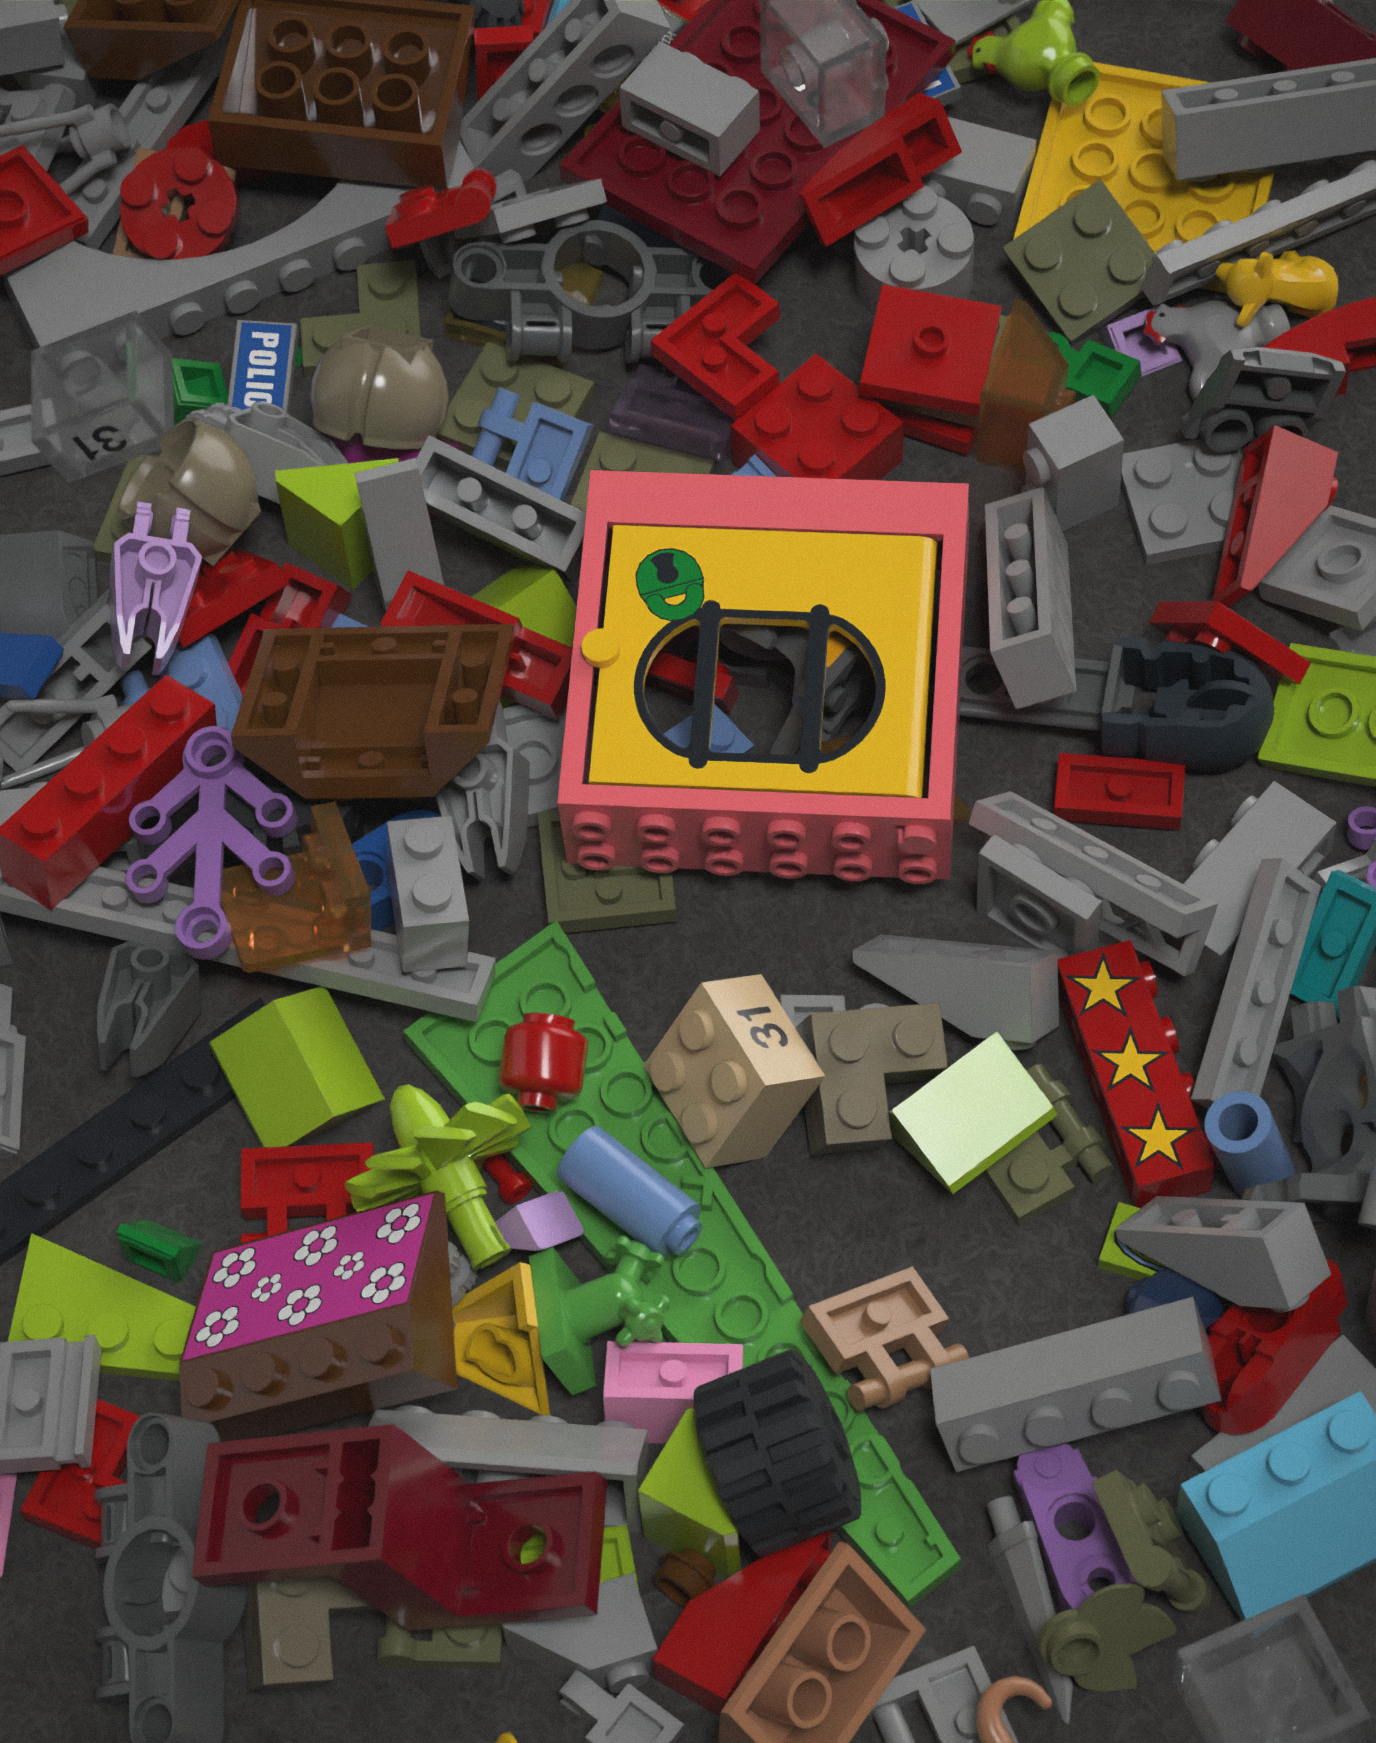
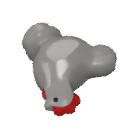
M1211 300L1189 308L1182 305L1169 308L1165 304H1160L1157 311H1150L1146 314V325L1143 332L1153 340L1155 345L1160 346L1164 342H1168L1183 348L1193 367L1189 380V392L1194 402L1206 380L1217 368L1221 357L1230 349L1264 347L1282 333L1290 330L1287 316L1278 303L1265 307L1263 305L1251 323L1245 328L1236 324L1240 312L1224 301Z

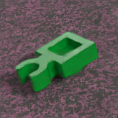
M1046 332L1043 336L1045 352L1054 355V358L1044 360L1031 354L1027 358L1029 374L1035 380L1042 383L1057 382L1059 397L1073 403L1094 395L1109 418L1113 417L1142 376L1140 360L1089 339L1080 351H1076L1070 348L1068 340L1063 335L1055 332Z

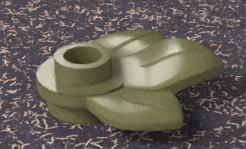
M1116 1584L1093 1593L1078 1609L1066 1610L1050 1618L1039 1632L1038 1645L1044 1660L1058 1672L1074 1676L1081 1688L1097 1692H1108L1120 1689H1136L1137 1676L1130 1655L1175 1635L1177 1631L1175 1624L1165 1612L1157 1606L1142 1603L1144 1599V1588L1142 1585Z

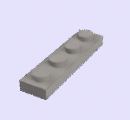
M1282 858L1262 859L1191 1096V1100L1207 1110L1218 1098L1227 1093L1246 1091L1260 1097L1321 889V885Z

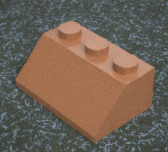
M839 1541L720 1712L719 1743H849L926 1631V1628L848 1543Z

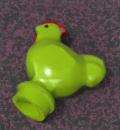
M1041 0L1036 4L1031 19L1014 29L1007 36L998 37L992 32H987L983 36L973 38L972 44L967 50V55L972 60L973 68H984L992 74H999L1013 87L1022 91L1030 92L1048 89L1049 94L1054 100L1063 101L1068 106H1077L1085 102L1094 93L1100 80L1099 70L1093 65L1092 59L1086 53L1077 52L1075 38L1070 29L1074 23V13L1072 6L1067 0Z

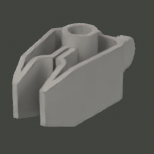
M221 402L210 405V408L205 410L201 409L190 412V415L186 416V419L196 417L201 422L222 428L236 439L250 460L256 477L258 495L280 504L276 486L275 470L348 463L331 439L288 415L281 407L271 403L255 402L252 404V407L241 410Z
M500 700L490 742L435 794L441 816H452L459 861L465 870L478 880L485 879L484 842L490 834H492L498 867L508 874L516 873L527 841L530 761L508 745L504 711Z

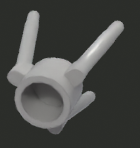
M112 103L95 110L90 104H87L70 112L0 125V137L72 125L69 128L70 135L61 138L55 154L74 147L82 159L91 157L92 160L59 185L69 195L99 171L117 164L115 153L130 146V134L121 112Z
M113 694L96 699L8 701L6 707L10 712L93 714L90 721L82 723L81 726L84 746L2 777L0 790H5L63 769L132 705L125 704L117 707L116 698Z

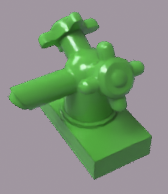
M621 1236L617 1239L615 1244L617 1250L608 1251L604 1259L610 1265H617L615 1272L581 1284L553 1247L529 1256L542 1359L572 1396L596 1386L590 1344L593 1337L621 1325L623 1329L616 1336V1341L621 1346H628L633 1341L665 1342L660 1330L664 1323L663 1312L670 1306L671 1300L666 1294L661 1293L653 1301L643 1302V1293L639 1286L640 1279L645 1282L651 1281L653 1276L652 1268H661L664 1257L661 1253L652 1252L643 1243L630 1241L626 1236Z

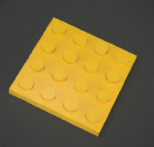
M1092 62L1099 70L1100 80L1094 93L1085 102L1077 106H1068L1063 101L1051 99L1013 240L1101 179L1156 253L1160 248L1172 241L1182 240L1183 243L1201 237L1209 228L1223 220H1231L1232 223L1251 216L1259 207L1269 202L1277 165L1273 169L1262 173H1250L1242 170L1217 174L1215 178L1203 182H1193L1186 179L1177 180L1163 155L1161 90L1210 82ZM1220 279L1198 287L1226 293V284Z

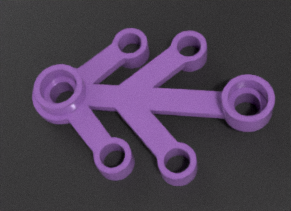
M209 726L196 731L187 741L183 752L184 769L150 801H143L132 809L129 815V825L136 838L143 844L156 845L163 842L171 832L172 822L170 816L199 792L198 811L147 859H140L134 862L128 868L125 875L126 884L136 900L142 903H154L160 900L168 890L169 882L167 876L196 850L194 901L191 905L184 908L177 917L175 931L183 948L190 956L205 960L221 955L228 948L232 939L231 924L221 909L224 846L252 870L253 877L263 893L269 896L283 895L292 888L295 882V872L289 859L280 852L270 851L226 811L227 788L255 810V816L261 829L270 837L279 838L290 834L298 822L297 812L286 795L273 793L245 768L247 757L233 748L231 740L232 731L217 726ZM217 755L226 756L219 764L207 766L208 761L212 757ZM273 810H287L285 816L279 821L269 822L266 820ZM148 817H160L155 827L151 829L141 828L143 821ZM273 867L284 868L282 875L276 880L264 879V875L269 869ZM148 874L157 875L155 882L149 887H137L139 880L143 876ZM205 930H217V934L212 939L202 943L197 942L199 935Z

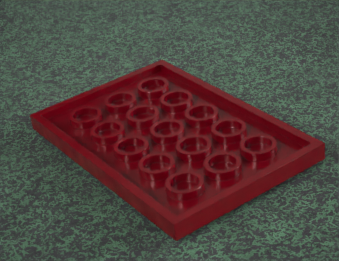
M709 0L672 40L669 46L681 52L691 53L700 59L701 62L731 77H739L751 87L759 90L760 131L724 173L718 176L622 127L619 98L559 164L560 180L567 184L601 178L607 200L604 204L724 269L756 284L810 222L798 192L832 156L863 130L917 93H923L955 56L956 40L879 0ZM824 72L827 74L825 78L826 84L824 85L817 82L799 92L793 89ZM834 87L843 92L845 98L841 105L836 102L838 96L835 93L828 95L830 100L827 102L820 98L814 101L816 107L825 108L828 111L827 113H815L807 105V100L811 95L815 93L823 94L827 88Z

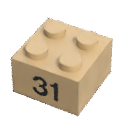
M762 974L701 982L643 1065L705 1168L751 1161L767 1156L819 1086V1083L825 1078L822 1069Z

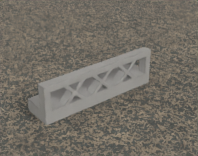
M1011 791L975 802L968 824L987 834L984 845L994 834L1011 845L1021 844L1029 848L1040 858L1044 866L1066 878L1073 877L1082 881L1094 892L1096 898L1102 901L1100 930L1122 942L1131 940L1136 950L1184 976L1195 972L1219 903ZM1109 901L1137 917L1127 921L1113 914ZM1141 924L1143 930L1137 928L1135 925ZM1161 930L1176 938L1186 935L1181 951L1165 943Z

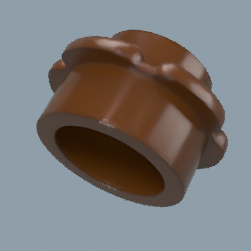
M686 1547L681 1552L670 1550L662 1554L660 1557L662 1565L653 1576L658 1589L669 1600L684 1609L690 1600L715 1586L713 1578L717 1572L713 1564L705 1556L694 1549Z

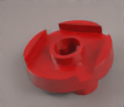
M174 147L149 155L132 172L124 177L120 186L121 202L119 209L123 228L134 246L151 260L186 259L221 253L231 240L230 234L235 228L236 218L239 220L240 198L233 180L219 162L206 155L204 151L197 147ZM177 194H180L183 198L192 196L195 200V204L188 208L190 218L183 222H180L175 215L165 216V208L171 205L170 199Z

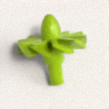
M409 1084L399 1085L394 1091L389 1107L393 1131L400 1149L373 1155L365 1161L367 1168L373 1169L344 1183L346 1190L351 1193V1202L355 1211H363L438 1190L445 1193L446 1220H449L470 1259L472 1269L475 1271L497 1262L509 1254L512 1249L503 1238L484 1202V1199L488 1196L486 1192L488 1187L479 1171L486 1158L513 1151L518 1146L520 1134L531 1130L532 1127L526 1115L510 1094H504L488 1105L477 1101L466 1104L449 1119L441 1105L424 1090Z

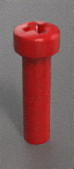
M501 1154L485 1159L483 1166L500 1186L498 1194L506 1204H515L530 1193L532 1189L530 1180L524 1173H516Z

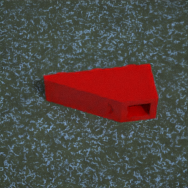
M832 1530L764 1556L690 1600L653 1658L655 1680L720 1716V1712L831 1554Z

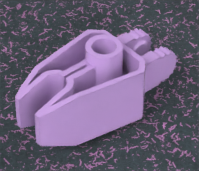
M137 501L133 533H127L114 542L109 568L111 642L120 669L127 670L132 640L137 636L143 635L147 613H149L146 636L150 637L155 643L152 675H159L175 651L197 584L202 556L192 543L186 542L191 510L176 508V513L171 519L169 536L172 539L147 536L151 532L152 504Z

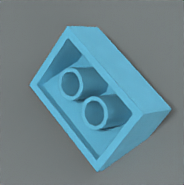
M1361 1391L1180 1484L1176 1515L1247 1630L1376 1562V1414Z

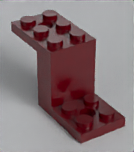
M395 1424L208 1443L191 1577L204 1586L331 1575L408 1631L597 1615L608 1481L594 1471L470 1484ZM279 1493L280 1505L276 1514L267 1522L257 1524L256 1515L259 1506L270 1495ZM545 1533L546 1545L543 1553L535 1561L522 1564L520 1555L523 1545L532 1536Z

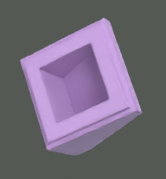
M1159 305L1097 330L1106 347L1140 360L1142 376L1182 361L1176 344L1164 342L1160 346L1155 345L1153 340L1143 332L1146 325V314L1150 311H1157Z
M554 1191L516 1205L495 1222L506 1243L513 1249L544 1250L579 1237L584 1233L583 1227L563 1191Z

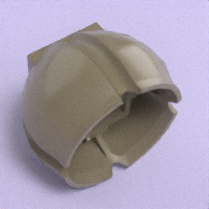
M363 325L343 335L322 356L312 376L309 395L313 410V426L327 435L345 441L350 440L354 434L359 433L362 436L363 444L367 446L390 449H421L428 435L436 438L439 429L446 419L449 404L447 380L439 360L432 352L434 340L370 325Z
M189 417L172 427L158 441L161 451L159 456L146 455L136 468L120 497L117 506V512L120 514L118 518L133 533L137 501L151 503L153 519L151 532L147 536L172 539L169 536L171 519L176 513V508L191 510L186 542L192 543L201 554L202 559L214 566L261 512L258 503L256 477L248 455L236 439L222 428L201 422L196 417Z

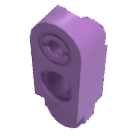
M1067 1443L1019 1455L1017 1470L1013 1473V1483L1020 1499L1019 1505L1025 1521H1033L1036 1528L1037 1541L1046 1578L1059 1613L1070 1609H1078L1089 1596L1095 1593L1088 1586L1089 1582L1094 1578H1106L1110 1585L1139 1584L1131 1574L1092 1482L1097 1480V1477L1091 1476L1078 1448L1073 1450ZM1076 1522L1087 1527L1091 1534L1083 1540L1073 1541L1061 1536L1057 1528L1064 1523Z

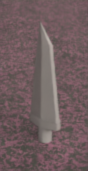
M1012 1496L997 1498L987 1503L988 1512L996 1533V1537L987 1547L992 1562H995L1048 1693L1063 1721L1069 1724L1073 1688L1071 1677L1058 1672L1052 1665L1047 1663L1042 1657L1038 1645L1039 1632L1043 1625L1055 1616V1611L1038 1546L1036 1528L1033 1521L1021 1523Z

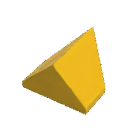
M519 1262L465 1294V1297L452 1308L453 1321L456 1324L454 1329L456 1374L538 1414L550 1416L531 1268L529 1264Z

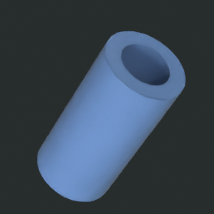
M1235 1091L1221 1096L1210 1106L1205 1117V1132L1232 1189L1240 1198H1242L1247 1187L1272 1183L1295 1175L1294 1163L1271 1111L1262 1098L1251 1092Z
M598 1125L587 1129L572 1143L558 1166V1179L636 1241L648 1246L652 1252L661 1253L663 1257L670 1255L672 1252L677 1256L686 1252L696 1241L702 1230V1223L698 1221L701 1206Z

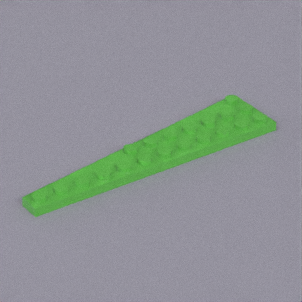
M557 920L496 963L495 977L477 1022L430 1011L403 1030L406 1043L462 1107L474 1101L488 1105L502 1095L510 1094L501 1088L498 1082L503 1040L507 1028L513 1024L523 1022V1015L526 1013H548L564 1016L575 1021L574 1030L580 1032L588 1040V1052L581 1093L573 1100L558 1102L557 1110L554 1113H541L522 1109L532 1126L531 1130L520 1134L518 1146L513 1151L504 1154L521 1173L525 1174L541 1196L554 1191L564 1192L584 1230V1233L578 1238L609 1273H614L617 1265H610L604 1259L608 1251L617 1250L615 1247L617 1239L621 1236H626L630 1241L636 1240L557 1177L558 1166L564 1154L572 1143L587 1129L596 1125L603 1128L701 1206L698 1221L702 1223V1230L693 1245L679 1256L672 1252L664 1257L661 1268H652L653 1276L650 1282L640 1279L639 1286L643 1293V1302H651L661 1293L666 1294L670 1298L671 1304L663 1312L664 1323L660 1331L671 1343L743 1344V1368L792 1348L807 1361L821 1381L841 1421L860 1483V1519L835 1529L906 1608L910 1610L961 1569L960 1556L913 1482L902 1472L900 1462L884 1436L878 1434L864 1410L858 1411L852 1406L848 1397V1389L851 1386L848 1379L844 1380L840 1373L835 1374L801 1324L800 1319L803 1314L795 1303L789 1286L713 1167L705 1168L645 1070L643 1066L645 1062L642 1061L628 1039L625 1027L616 1013L611 1012L597 990L594 978ZM510 1094L518 1102V1096Z

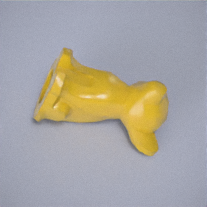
M1295 250L1284 251L1279 259H1273V254L1262 252L1258 259L1245 258L1238 260L1236 263L1224 262L1216 270V277L1226 284L1228 297L1235 305L1242 307L1236 324L1243 328L1251 323L1259 309L1267 301L1273 304L1286 305L1289 312L1305 315L1310 319L1331 311L1336 305L1338 277L1334 268L1323 259L1315 256L1301 257Z

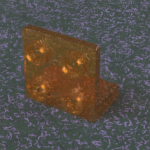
M336 802L310 807L311 834L302 835L303 852L286 856L294 869L295 882L292 888L285 894L269 896L263 893L253 877L252 870L245 864L223 869L221 909L230 923L232 940L243 971L251 973L371 947V894ZM273 867L265 873L264 879L276 880L282 875L284 868Z

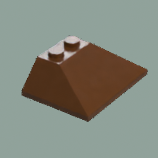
M514 624L265 629L231 734L232 746L305 799H330L332 801L344 802L355 798H393L407 801L418 797H433L490 742L514 641Z

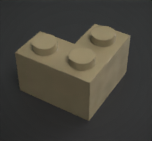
M940 1003L811 1013L795 1027L825 1074V1078L819 1083V1086L804 1105L810 1156L876 1150L892 1139L885 1085L930 1081L948 1068Z
M331 1575L249 1582L247 1599L243 1610L248 1691L319 1686L333 1680L329 1615L379 1612L380 1610Z

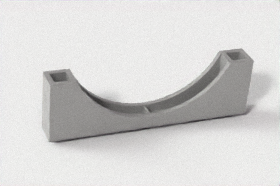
M460 140L448 189L461 185L466 173L475 168ZM342 178L329 194L296 221L258 241L229 251L186 259L151 260L108 254L71 241L1 275L0 279L50 382L63 377L79 378L88 374L96 364L119 355L125 357L138 355L145 351L150 343L175 333L178 335L194 333L204 325L205 321L225 313H244L253 309L261 299L281 291L297 292L303 290L313 282L314 278L337 269L344 271L356 269L357 265L364 264L370 256L392 248L385 224L393 206L400 203L399 195L418 187ZM434 189V191L437 193L443 191V189ZM417 242L401 246L395 249H406L412 247Z

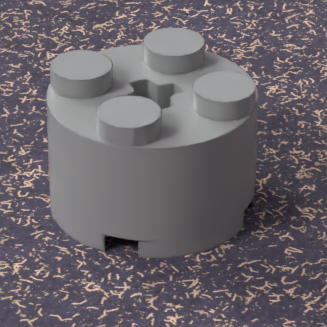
M924 186L855 229L854 276L856 292L863 306L872 315L875 316L882 284L961 299L968 298L973 282V230L965 214L953 203L937 196V193L932 188Z

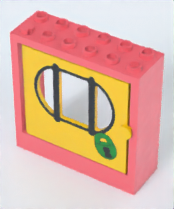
M590 470L557 801L567 864H579L590 870H607L613 866H636L655 873H670L678 868L706 869L713 874L721 876H732L742 871L771 872L775 876L788 879L800 878L806 874L835 875L846 881H863L870 877H895L912 884H926L935 879L950 880L969 553V484ZM935 570H941L928 798H922ZM696 625L700 630L689 746L682 748L668 739L653 722L646 707L644 686L651 663L662 647L680 632ZM722 625L800 626L809 629L800 752L797 755L720 753L710 750L719 636ZM837 631L851 640L868 660L875 678L876 693L872 710L862 728L844 745L830 753L824 754L821 752L828 638L830 632Z

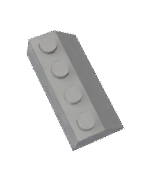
M413 1405L400 1406L394 1411L376 1409L368 1425L369 1427L395 1424L470 1484L596 1471L608 1481L604 1527L627 1525L628 1532L642 1533L643 1524L638 1490L648 1475L650 1450L647 1429H636L629 1423L615 1420L603 1421L597 1424V1426L568 1424L561 1418L548 1415L535 1416L529 1421L501 1419L496 1414L481 1410L468 1411L463 1413L462 1416L433 1414L426 1408Z

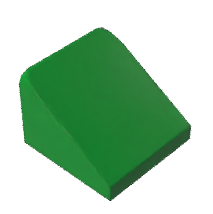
M166 357L151 381L164 428L175 426L186 419L190 412L201 409L205 410L210 408V405L224 402L225 405L228 404L229 395L220 363Z
M150 1220L122 1223L116 1231L127 1262L176 1283H179V1281L183 1282L203 1245L202 1242Z

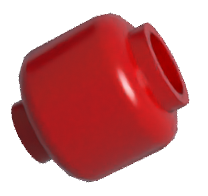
M526 1013L523 1015V1022L513 1024L507 1028L503 1040L498 1082L501 1088L510 1094L518 1096L517 1103L522 1109L533 1112L554 1113L557 1110L558 1102L573 1100L581 1093L588 1052V1040L580 1032L574 1030V1020L548 1013Z

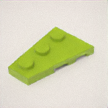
M31 1233L8 1342L63 1337L66 1338L67 1342H80L85 1340V1336L95 1335L102 1348L100 1373L180 1381L179 1362L196 1306Z

